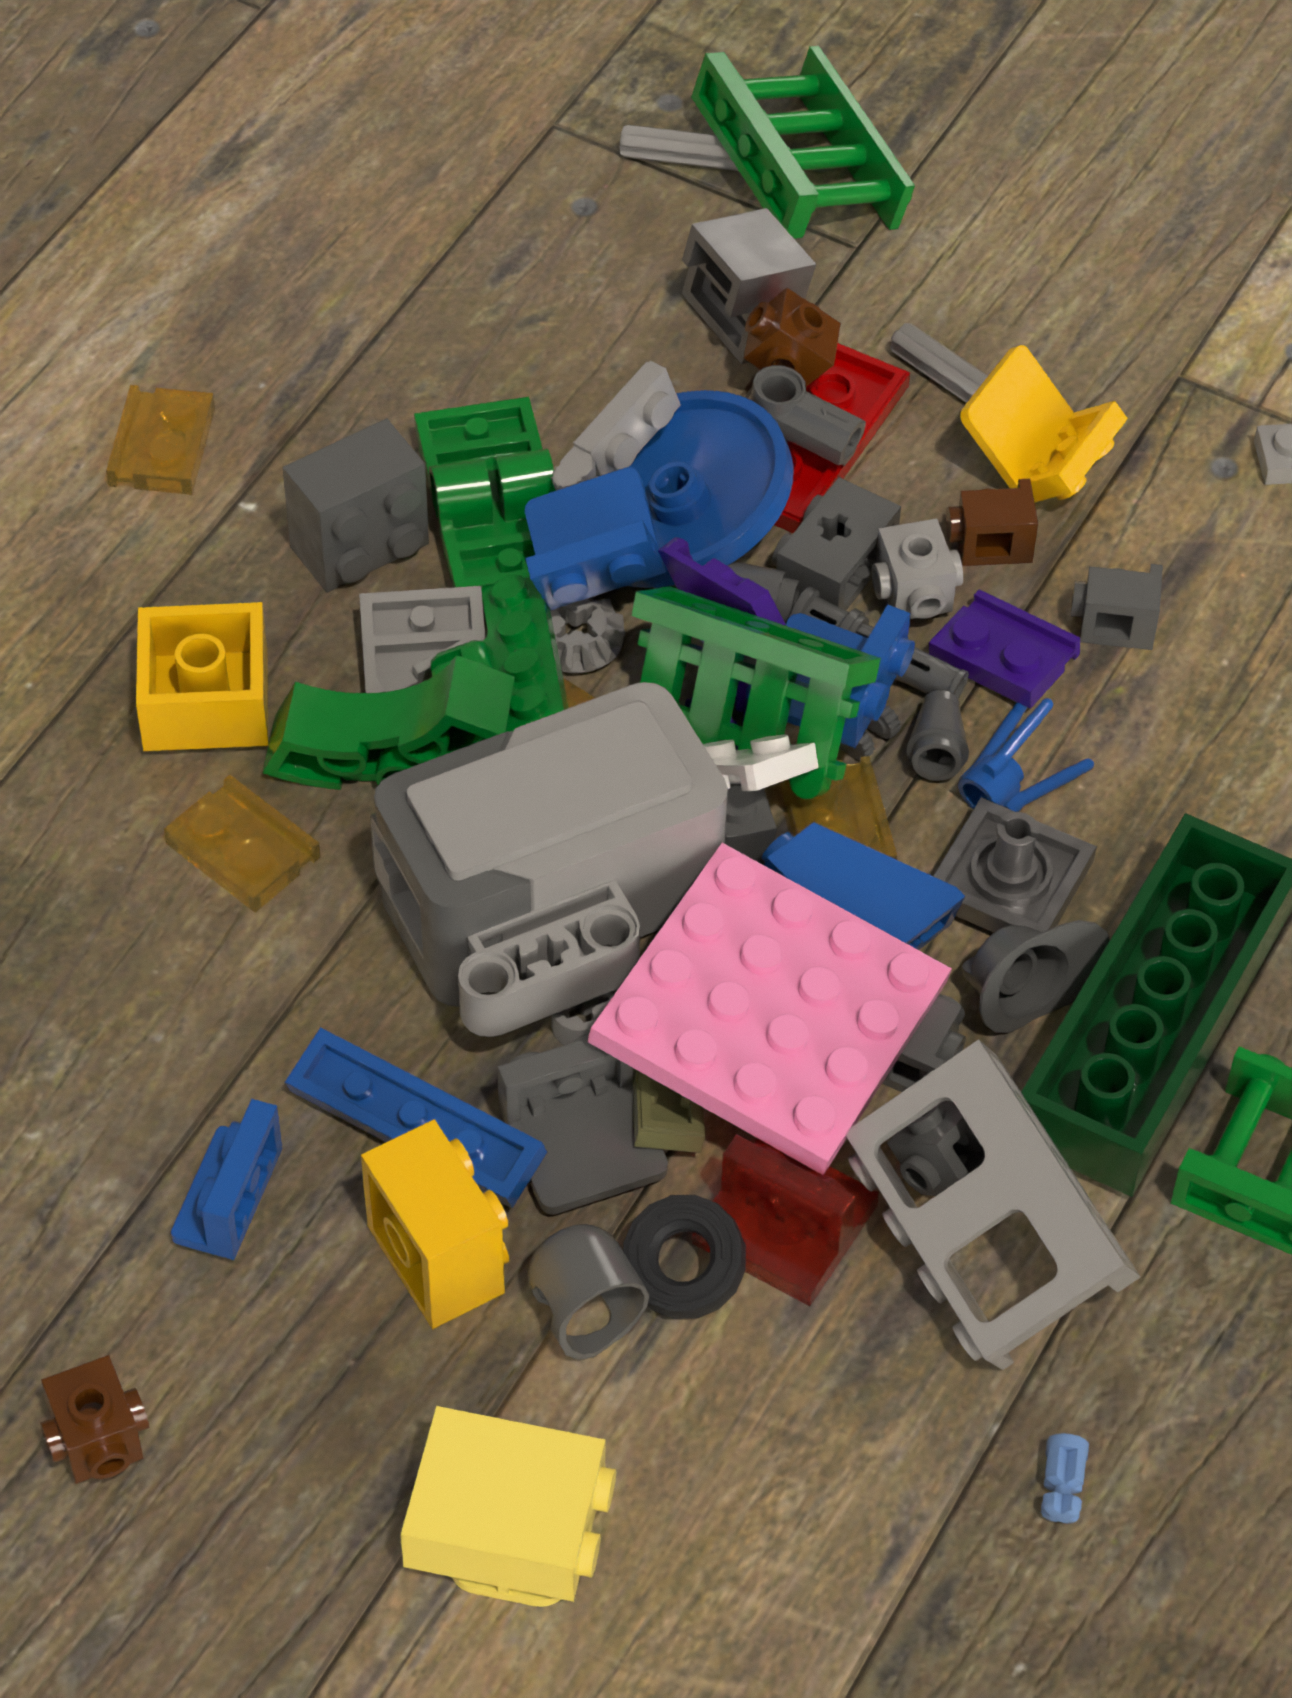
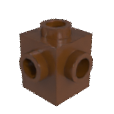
M785 288L770 302L759 303L750 313L745 324V331L748 332L743 358L759 370L772 365L792 368L801 374L807 387L834 365L841 323L823 312L817 305L808 302L789 288Z
M109 1355L41 1379L51 1417L40 1422L41 1430L53 1463L67 1459L76 1484L90 1478L106 1479L116 1476L127 1469L131 1463L144 1459L138 1432L149 1428L144 1406L136 1388L123 1392Z

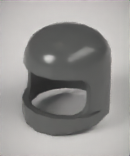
M580 1224L559 1230L538 1246L529 1264L528 1282L532 1293L538 1302L550 1305L553 1313L551 1331L564 1353L574 1359L593 1358L625 1336L634 1327L647 1308L649 1300L647 1289L612 1234L600 1227ZM600 1294L611 1312L609 1323L602 1329L586 1335H567L566 1327L573 1314L586 1302Z

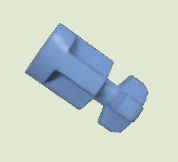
M1061 1433L1054 1434L1047 1439L1044 1487L1052 1492L1043 1495L1041 1513L1046 1520L1070 1524L1079 1519L1082 1500L1073 1494L1082 1492L1085 1466L1089 1454V1442L1080 1436Z

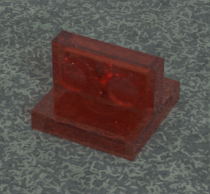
M736 1134L723 1153L721 1190L713 1202L718 1203L736 1221L746 1244L745 1272L810 1307L877 1208L879 1192L876 1190L869 1191L863 1183L830 1166L822 1175L758 1138L752 1143ZM693 1233L692 1244L710 1253L708 1242L701 1235Z

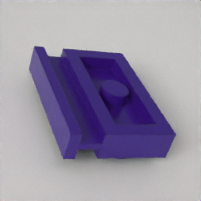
M979 589L974 594V601L968 607L963 605L929 641V654L960 670L968 671L969 679L1031 709L1065 672V664L1071 658L1076 660L1080 655V637Z

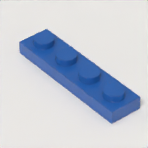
M321 1027L285 1081L292 1093L385 1142L435 1119L448 1141L457 1138L465 1147L474 1167V1176L472 1177L482 1193L487 1190L493 1191L499 1201L510 1208L514 1207L547 1154L543 1142Z

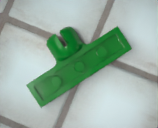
M529 571L519 575L505 576L495 584L481 588L488 629L486 639L483 641L471 640L439 652L431 660L432 677L448 666L456 655L471 661L484 663L495 670L515 676L505 732H513L517 727L568 709V700L550 608L531 581Z

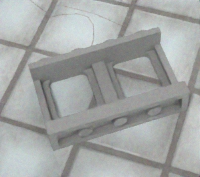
M979 1039L852 1126L846 1136L856 1153L848 1158L851 1167L869 1191L872 1192L879 1188L890 1206L888 1210L882 1213L884 1220L904 1247L911 1243L915 1246L925 1262L923 1266L917 1269L922 1282L938 1303L941 1304L946 1300L949 1301L960 1319L958 1323L952 1326L953 1331L964 1349L975 1361L983 1357L1000 1369H1006L1014 1363L1008 1352L1107 1285L1116 1292H1120L1140 1278L1139 1273L998 1056ZM952 1101L983 1147L985 1158L978 1168L921 1207H917L880 1148V1145L941 1102ZM1021 1212L1027 1216L1057 1264V1274L1049 1283L989 1322L951 1262L950 1257L1011 1214Z

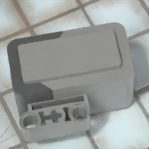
M642 682L632 684L517 727L513 732L501 733L383 779L375 790V813L370 815L374 870L381 884L384 907L435 998L448 1006L460 1007L462 1023L469 1031L486 1037L503 1035L616 990L621 986L639 960L640 937L662 928L721 843L725 844L727 784L673 696L664 687L655 683Z

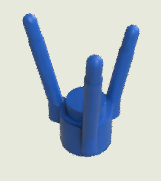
M1045 698L1008 739L1028 708L1016 702L974 764L960 776L958 782L959 792L964 801L973 810L982 797L1012 811L1019 812L1026 804L1093 769L1094 761L1087 758L1020 792V782L1024 779V773L1012 756L1053 708L1054 703L1051 699Z

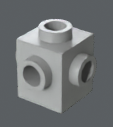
M938 519L879 528L876 563L872 565L871 571L873 587L879 600L886 599L888 605L911 613L910 619H924L936 616L937 614L952 612L955 587L963 584V567L958 551H949Z

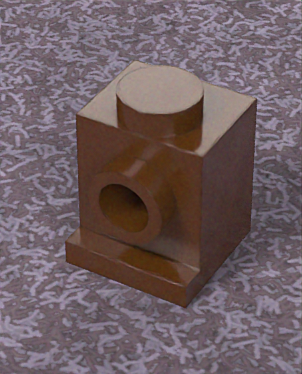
M1019 479L1017 488H987L961 491L959 506L947 507L946 530L948 542H958L962 566L1033 563L1038 519L1031 479Z

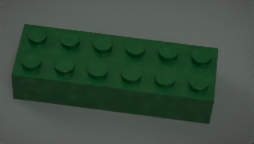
M1187 813L1183 815L1021 1091L1070 1169L1133 1197L1292 911L1291 858Z

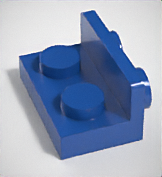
M251 1099L241 1123L233 1121L229 1127L220 1126L216 1129L171 1229L172 1241L175 1244L235 1260L283 1149L277 1105Z

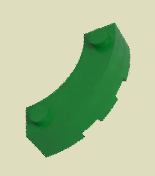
M456 655L448 666L430 679L407 688L388 692H338L312 687L295 681L275 714L262 773L290 782L341 790L343 780L376 781L377 785H379L383 779L392 774L504 733L515 676L495 670L484 663L471 661Z

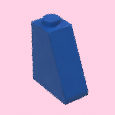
M815 822L795 837L790 832L782 834L768 846L762 855V859L765 861L764 866L917 950H920L952 924L965 898V895L957 887Z

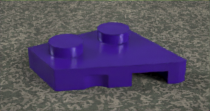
M675 537L657 550L677 589L786 626L767 589L749 578L740 577L729 566L715 558L703 566L698 564L690 555L688 542L682 538Z

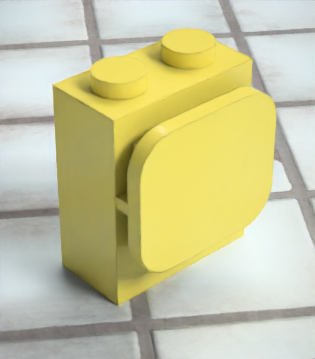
M436 1406L401 1531L403 1567L450 1576L455 1584L466 1592L537 1607L549 1606L561 1599L574 1602L580 1576L592 1578L598 1559L601 1534L591 1532L596 1510L608 1513L615 1487L616 1469L605 1467L606 1439Z

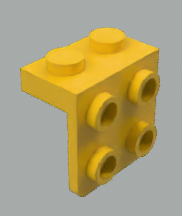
M1024 345L1010 348L960 413L963 425L1009 488H1017L1019 479H1031L1034 502L1054 497L1058 500H1064L1077 493L1087 481L1085 475L1095 461L1105 456L1115 444L1113 437L1128 419L1116 401L1073 412L1032 353Z

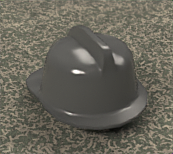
M1083 920L1061 924L1044 932L1022 925H1008L998 929L985 940L977 954L965 961L962 966L964 977L974 987L976 994L980 997L979 1012L983 1024L994 1032L1009 1033L1025 1026L1034 1019L1073 1003L1110 941L1107 931L1095 922Z

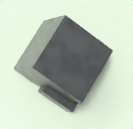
M767 208L694 223L691 226L682 257L683 263L689 269L681 294L741 364L750 363L743 358L748 332L745 331V324L750 313L759 303L770 302L785 288H789L805 299L816 263Z

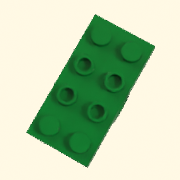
M529 396L414 413L415 432L421 457L425 463L426 478L452 587L481 586V588L495 584L505 576L519 575L527 572L526 558L534 556L535 552L525 515V506L533 498L556 491L551 479L553 476L552 472L554 471L552 458L549 450L542 447Z

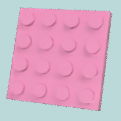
M721 843L592 1025L588 1043L824 1175L846 1141V1136L851 1127L858 1122L946 985L952 968L728 845Z

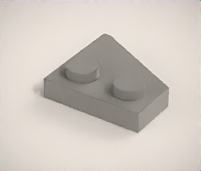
M481 586L359 594L366 693L399 690L428 680L432 677L431 660L439 652L471 640L483 641L485 639Z

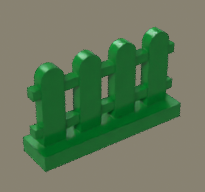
M670 586L636 592L631 616L652 623L651 629L640 631L638 645L647 648L640 683H655L664 687L678 704L687 662L699 666L691 707L680 704L678 706L702 744L734 740L735 745L739 746L738 750L752 749V740L784 735L791 701L794 699L805 703L796 744L815 743L819 768L790 778L789 782L792 791L802 799H812L826 794L831 787L832 780L837 781L844 778L846 763L837 761L845 719L857 717L860 701L850 698L853 687L876 682L881 658ZM692 637L703 640V647L692 644ZM744 655L757 659L756 665L744 662ZM797 673L810 677L809 684L796 680ZM739 681L751 684L743 727L730 722Z

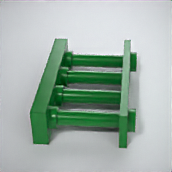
M809 46L800 75L743 79L725 52L705 53L691 98L763 209L767 208L794 239L804 237L810 217L815 209L819 207L871 203L889 230L899 229L906 208L912 199L915 185L820 46ZM800 97L808 111L766 114L757 100ZM823 132L832 146L790 149L780 135ZM847 167L856 182L814 185L804 171Z
M1239 1046L1233 1058L1225 1092L1240 1099L1213 1155H1206L1188 1148L1178 1169L1170 1204L1292 1255V1148L1276 1182H1270L1237 1168L1265 1109L1292 1120V1068L1286 1066L1274 1056L1257 1054Z

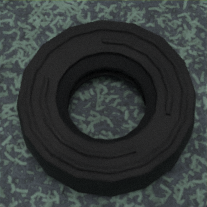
M670 1195L649 1204L633 1220L623 1242V1252L649 1293L647 1307L673 1319L700 1318L719 1310L737 1292L746 1270V1244L736 1221L718 1203L697 1195ZM680 1232H693L701 1235L710 1247V1261L706 1270L699 1277L690 1281L678 1282L668 1278L659 1266V1252L663 1243L670 1236Z

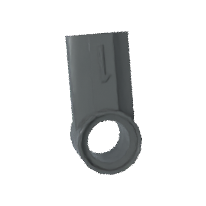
M772 365L763 368L756 374L753 380L750 400L763 407L772 415L778 423L786 442L791 441L838 466H845L854 455L857 445L864 434L866 421L807 392L805 381L801 374L792 368Z

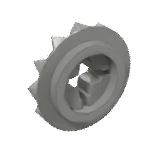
M590 597L550 610L563 672L584 673L594 671L609 664L620 653L625 640L624 620L622 614H617L613 610L610 598L597 601ZM569 623L577 627L582 623H586L587 633L584 634L581 631L575 630L567 634L566 624Z

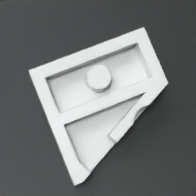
M775 735L752 740V749L736 750L734 740L703 744L724 777L728 789L731 788V784H741L742 791H757L819 768L815 743L790 745L788 735Z

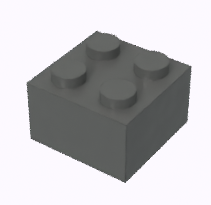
M387 418L282 467L290 548L326 593L344 584L356 582L367 573L398 558L408 557L419 548L429 544L425 463Z

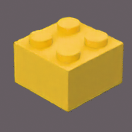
M262 602L138 608L136 707L143 751L268 746V649Z
M435 1119L361 1154L367 1226L432 1330L505 1293L504 1265L509 1263V1254L503 1241L502 1230L508 1227L507 1216L494 1192L487 1190L482 1193L472 1177L474 1176L472 1161L465 1147L457 1138L448 1141Z

